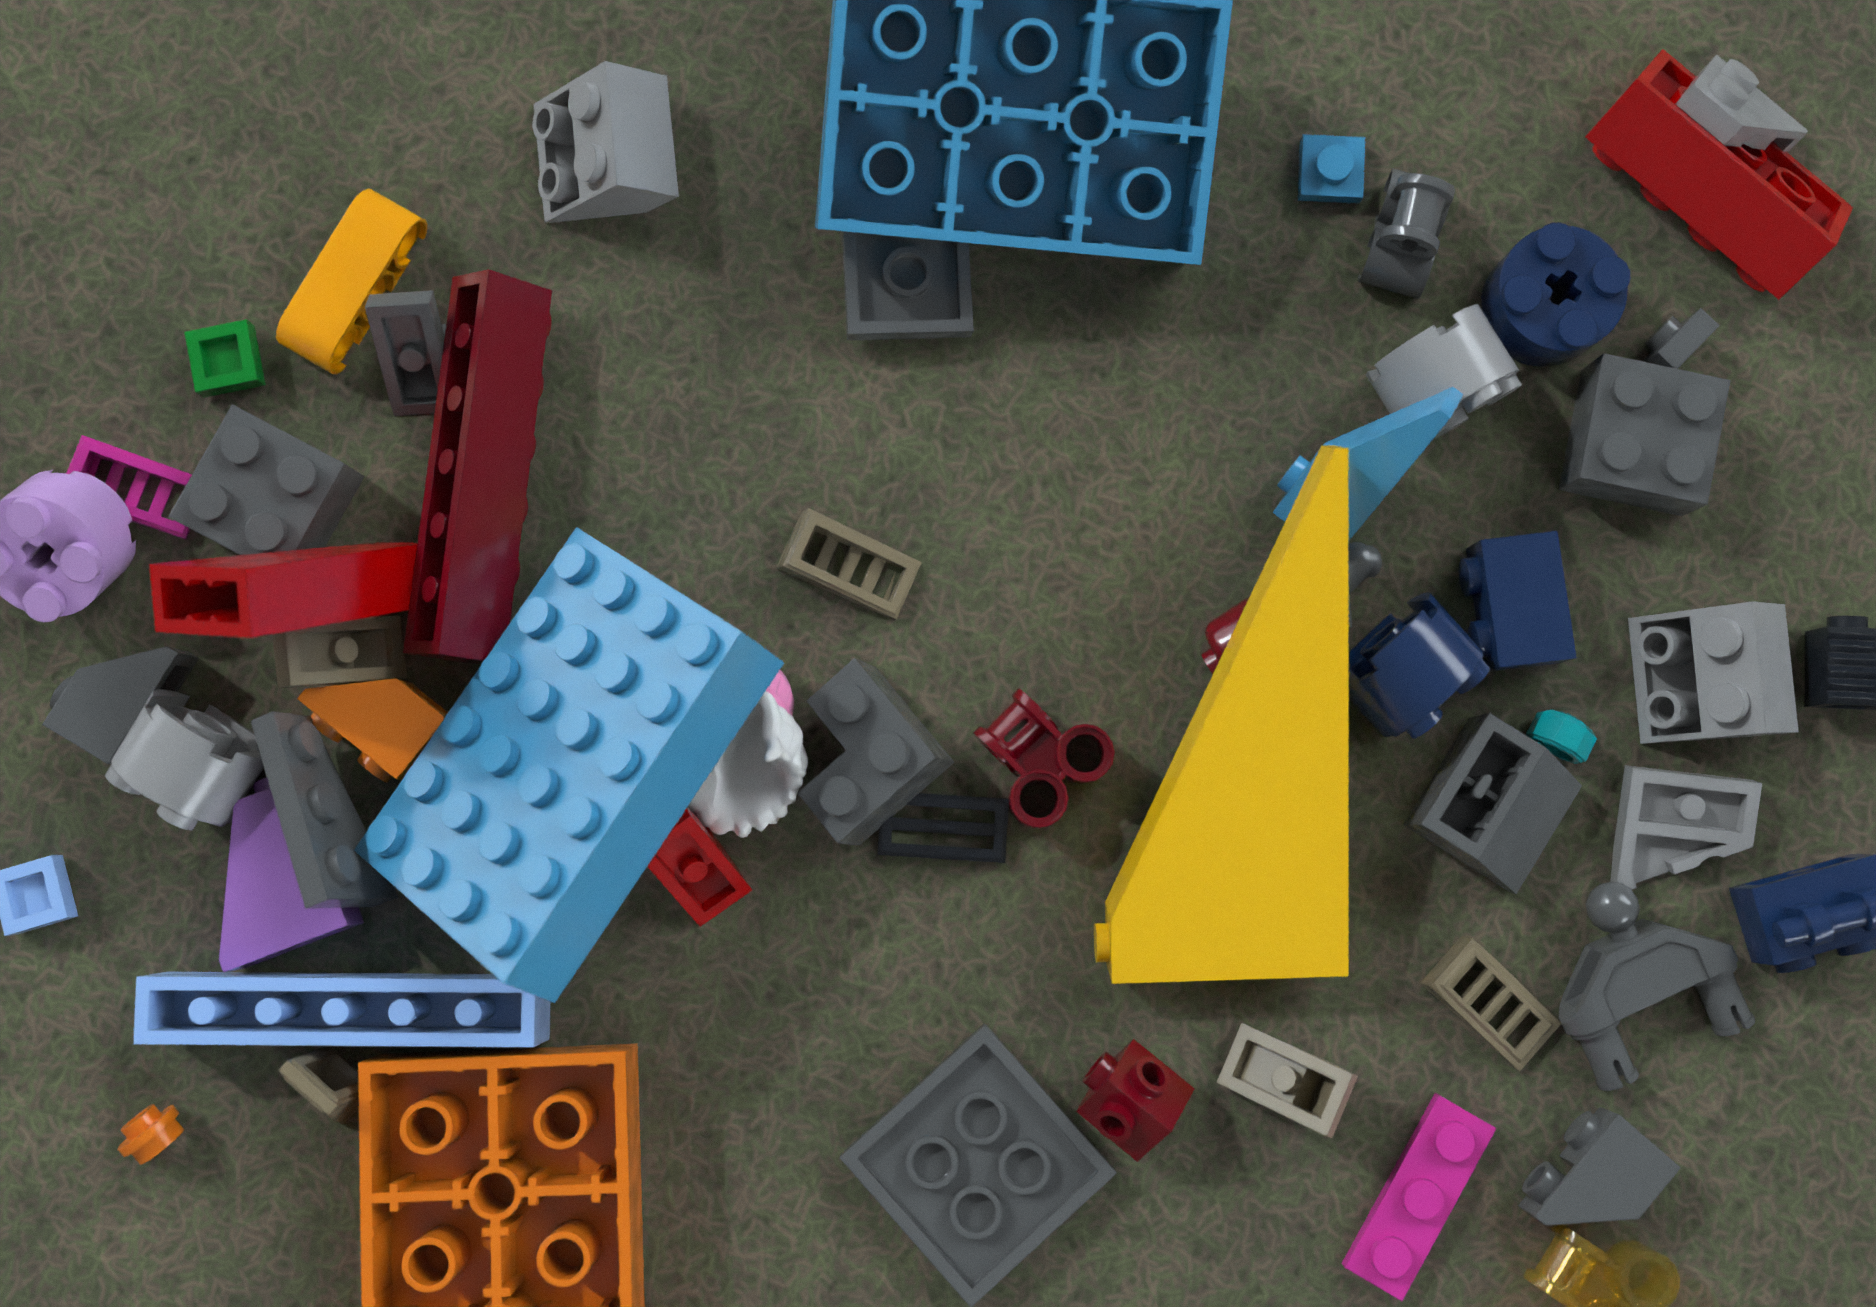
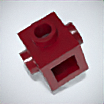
M1132 1039L1115 1057L1105 1051L1090 1067L1082 1080L1090 1089L1076 1112L1093 1125L1104 1137L1110 1139L1138 1162L1172 1132L1195 1088L1135 1039Z

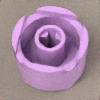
M53 470L39 472L0 500V596L10 604L25 611L28 616L36 621L51 622L58 617L81 611L111 585L129 567L134 558L136 540L132 543L128 524L133 520L128 507L111 487L87 473L73 471L70 474L51 473Z

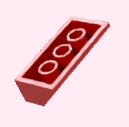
M1662 49L1585 138L1594 145L1592 150L1604 165L1615 171L1623 169L1641 184L1640 191L1642 195L1653 206L1662 211H1669L1671 209L1688 223V231L1698 244L1713 252L1719 249L1737 264L1736 271L1747 285L1759 292L1768 290L1779 300L1837 245L1853 207L1788 152H1783L1774 141L1765 150L1754 149L1744 144L1740 147L1722 144L1676 105L1696 76Z

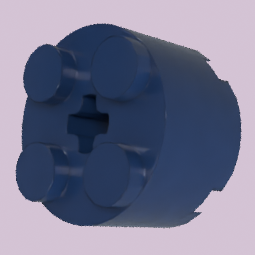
M1561 222L1550 223L1521 239L1493 268L1482 290V310L1512 359L1530 366H1553L1567 363L1589 350L1607 336L1617 325L1626 306L1628 285L1631 280L1630 269L1627 263L1617 256L1610 245L1596 234L1579 227L1568 226ZM1552 291L1557 295L1556 304L1549 300Z
M1429 592L1420 594L1406 602L1414 611L1412 614L1401 621V619H1396L1390 613L1348 652V698L1383 737H1396L1405 731L1413 739L1423 735L1441 719L1443 712L1438 707L1455 691L1463 694L1474 688L1486 677L1490 670L1489 666L1482 660L1483 651Z

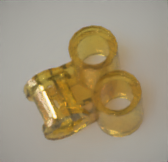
M1563 1224L1552 1226L1551 1230L1555 1236L1535 1269L1527 1268L1522 1275L1527 1281L1566 1307H1669L1677 1298L1680 1290V1275L1675 1264L1667 1256L1636 1240H1622L1613 1244L1604 1252ZM1647 1260L1649 1264L1647 1281L1638 1288L1630 1289L1628 1276L1631 1269L1636 1263Z

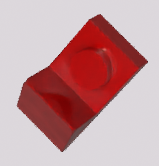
M688 807L647 866L700 927L752 891V888L709 827L703 826Z

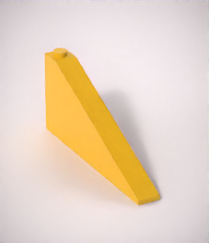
M1336 445L1321 446L1105 901V923H1094L1096 962H1107V969L1112 984L1349 976L1348 448Z

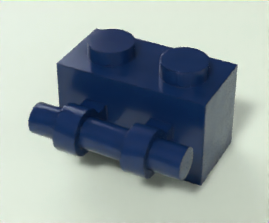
M1849 854L1729 887L1750 959L1753 963L1773 965L1777 973H1788L1815 966L1817 964L1815 955L1836 949L1839 956H1848L1876 949V854Z

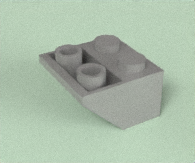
M604 61L534 103L533 132L537 138L540 168L538 189L543 200L545 223L647 213L679 197L667 76Z
M1752 601L1628 618L1641 744L1799 732L1785 604Z

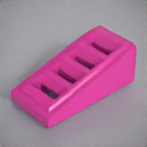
M81 436L66 474L78 471L95 477L102 459L113 462L105 484L117 492L126 467L137 470L124 502L128 507L132 522L185 540L187 539L190 528L175 520L172 521L161 516L174 483L185 487L192 474L87 436ZM150 475L161 478V481L147 512L138 509V505Z

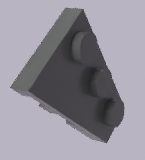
M272 711L251 720L305 909L374 907L398 898L393 885L354 851L367 831L329 756L319 731L312 724L311 717Z

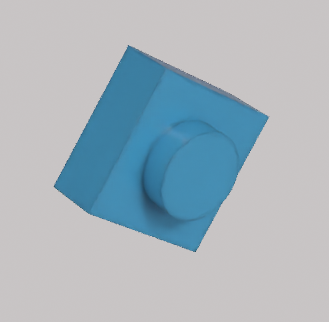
M1303 134L1300 140L1298 200L1360 203L1363 199L1365 137Z

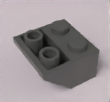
M1491 713L1478 715L1467 720L1405 821L1404 826L1512 894H1517L1582 785L1547 748Z

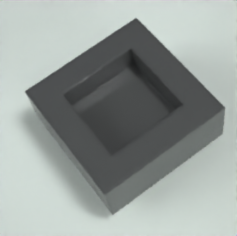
M1702 308L1682 322L1671 316L1645 341L1644 344L1652 352L1643 362L1678 369L1720 325Z

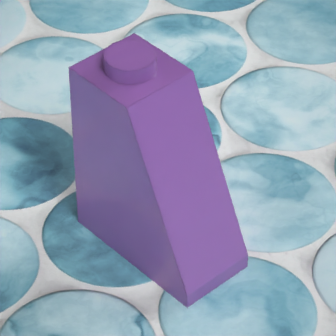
M267 777L254 783L253 789L255 794L239 799L233 807L219 962L223 973L245 969L364 923L359 907L305 909Z

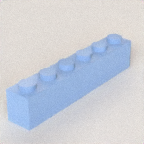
M162 972L136 977L133 1044L535 1047L550 1039L551 1001L504 984L494 974Z

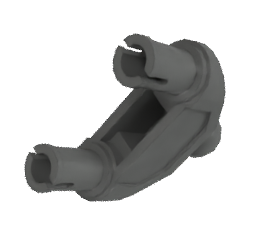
M1613 881L1602 883L1589 893L1586 901L1587 916L1595 927L1610 934L1585 945L1562 996L1559 1006V1020L1565 1033L1570 1035L1572 1039L1580 1041L1600 1090L1612 1091L1622 1088L1623 1084L1619 1079L1620 1075L1624 1076L1628 1084L1633 1083L1639 1076L1637 1068L1633 1066L1617 1029L1621 1019L1691 986L1696 987L1712 1024L1713 1033L1716 1036H1730L1740 1033L1741 1031L1736 1021H1740L1744 1029H1749L1755 1024V1017L1750 1012L1733 973L1737 969L1738 957L1732 945L1646 919L1636 922L1640 912L1639 901L1633 891L1623 883Z

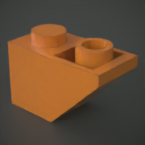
M398 678L307 688L297 698L313 712L310 716L312 724L319 732L337 743L343 737L362 751L357 761L371 774L387 783L392 777L396 780L404 778L448 713V711L413 683Z

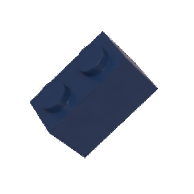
M1558 531L1484 539L1467 547V558H1462L1459 563V580L1463 594L1465 596H1473L1476 621L1469 623L1468 635L1483 651L1482 660L1489 666V672L1559 664L1576 659Z

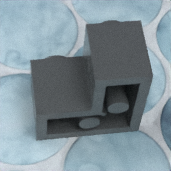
M854 658L807 700V703L846 749L845 752L798 792L799 796L837 843L861 845L886 820L900 811L954 763L952 758L881 672L873 665Z

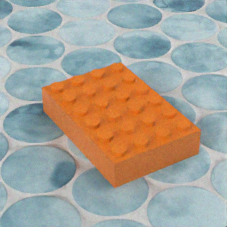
M638 1043L380 1054L358 1062L362 1307H645Z

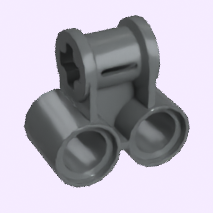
M1393 168L1383 190L1387 192L1380 214H1376L1375 227L1367 245L1371 249L1363 272L1358 276L1357 282L1419 299L1426 286L1435 255L1440 246L1438 236L1453 201L1455 188L1454 185L1434 176L1408 173Z

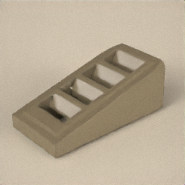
M808 508L801 512L776 569L896 620L922 562ZM817 532L826 536L814 564L811 565L803 561V557L814 533ZM840 542L850 547L837 576L826 572ZM864 552L873 556V559L861 586L858 587L849 582ZM887 562L903 570L891 597L890 593L895 573L884 597L881 598L872 594Z
M1461 936L1420 983L1519 1072L1561 1025V1022L1472 937ZM1474 964L1482 970L1481 973L1461 995L1457 994L1453 990L1454 986ZM1494 981L1500 988L1477 1013L1471 1007L1472 1003ZM1512 997L1519 1004L1495 1030L1488 1022ZM1530 1013L1538 1022L1514 1048L1506 1039Z
M326 1047L289 1059L278 1070L293 1088L321 1113L340 1124L347 1122L359 1108L358 1070L333 1047Z

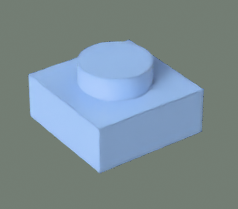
M50 855L0 870V920L4 936L18 935L78 917L63 855Z

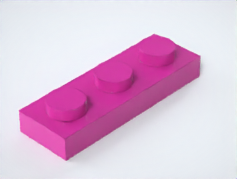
M1435 1093L1341 1264L1356 1275L1403 1301L1497 1128Z

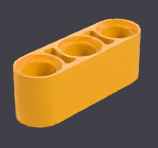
M370 188L359 193L348 207L285 309L276 330L277 342L331 374L336 375L342 372L346 367L342 360L353 342L359 345L370 328L365 311L369 294H383L385 290L392 292L411 261L406 258L418 237L424 240L427 235V221Z

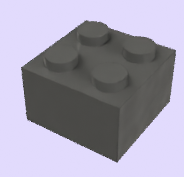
M1603 353L1581 370L1558 490L1678 516L1686 515L1708 505L1731 380Z
M232 404L168 517L239 555L325 547L365 476L345 463Z

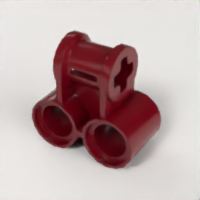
M1018 688L1012 694L1013 703L987 728L979 726L973 734L1008 771L1018 776L1010 788L1008 797L1010 811L1015 819L1024 826L1042 828L1051 826L1060 820L1067 809V788L1062 780L1066 778L1070 782L1079 784L1098 780L1108 772L1113 764L1114 746L1108 734L1095 725H1075L1062 734L1040 706ZM1021 721H1026L1027 724L1010 741L1006 742L1004 740ZM1077 737L1090 738L1099 747L1100 761L1093 771L1079 772L1068 763L1066 749L1072 739ZM1029 782H1044L1051 787L1055 794L1054 808L1045 817H1031L1024 812L1020 805L1021 790Z

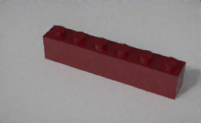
M490 269L452 278L403 653L471 664L483 663L511 623L514 588L520 575L518 557L522 525L528 512L526 494L530 462L536 450L534 431L537 407L544 387L542 368L545 344L552 324L550 315L552 290Z

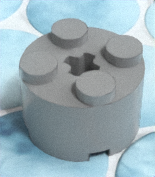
M1478 304L1471 305L1453 314L1452 316L1457 323L1447 330L1444 326L1436 328L1433 325L1377 362L1374 365L1376 369L1365 374L1389 414L1453 386L1463 393V396L1449 421L1435 436L1437 439L1469 419L1464 408L1467 413H1471L1485 404L1489 406L1522 386L1516 376V373L1519 371L1518 367Z
M154 690L113 756L111 766L105 774L106 779L112 785L125 792L135 795L143 794L160 804L157 814L176 827L193 830L198 821L224 827L232 822L233 807L236 802L248 796L264 769L254 732L211 705L207 707L204 713L185 708L184 706L190 696L171 690Z

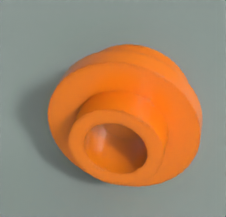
M151 1104L121 1128L120 1131L126 1139L117 1150L123 1157L131 1154L140 1165L151 1160L184 1131V1128L175 1119L179 1115V1111L174 1105H170L160 1112L154 1104Z

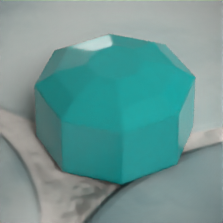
M1557 710L1537 712L1526 733V736L1547 748L1552 755L1573 764L1586 762L1597 740L1593 731L1585 723L1571 714Z

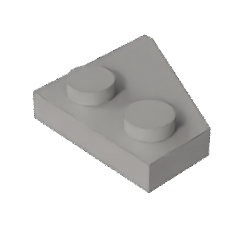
M1717 54L1697 75L1676 103L1680 109L1725 146L1740 147L1744 144L1754 149L1765 150L1774 141L1783 152H1789L1808 132L1806 128L1756 88L1759 81L1749 68L1734 59H1730L1726 63Z
M1625 765L1613 846L1611 881L1623 883L1632 890L1637 888L1635 883L1666 872L1678 874L1698 867L1709 857H1726L1752 848L1762 783L1750 779Z

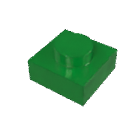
M247 319L184 332L195 393L206 398L266 385L255 325Z

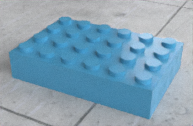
M833 0L815 228L1201 265L1233 0Z
M576 527L418 758L407 771L376 819L372 822L354 851L501 982L555 1003L763 696L784 662L742 631Z

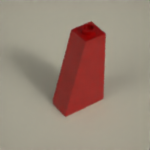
M373 542L149 564L155 632L254 638L408 611L417 543Z

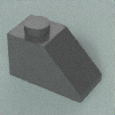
M165 646L79 668L73 676L66 678L54 691L50 700V708L52 710L42 725L106 764H111L113 756L151 693L157 689L178 692L199 658L188 651Z

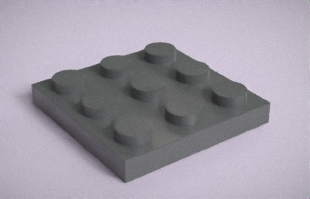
M986 1023L980 1026L868 1128L839 1157L970 1307L974 1306L1117 1174L1113 1166Z

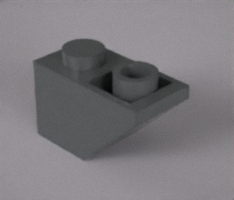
M1599 1107L1594 1114L1586 1111L1579 1115L1565 1132L1564 1141L1569 1145L1559 1157L1572 1167L1567 1175L1562 1174L1549 1161L1542 1162L1526 1178L1522 1190L1529 1197L1525 1196L1518 1206L1529 1216L1544 1225L1639 1219L1681 1167L1622 1116Z

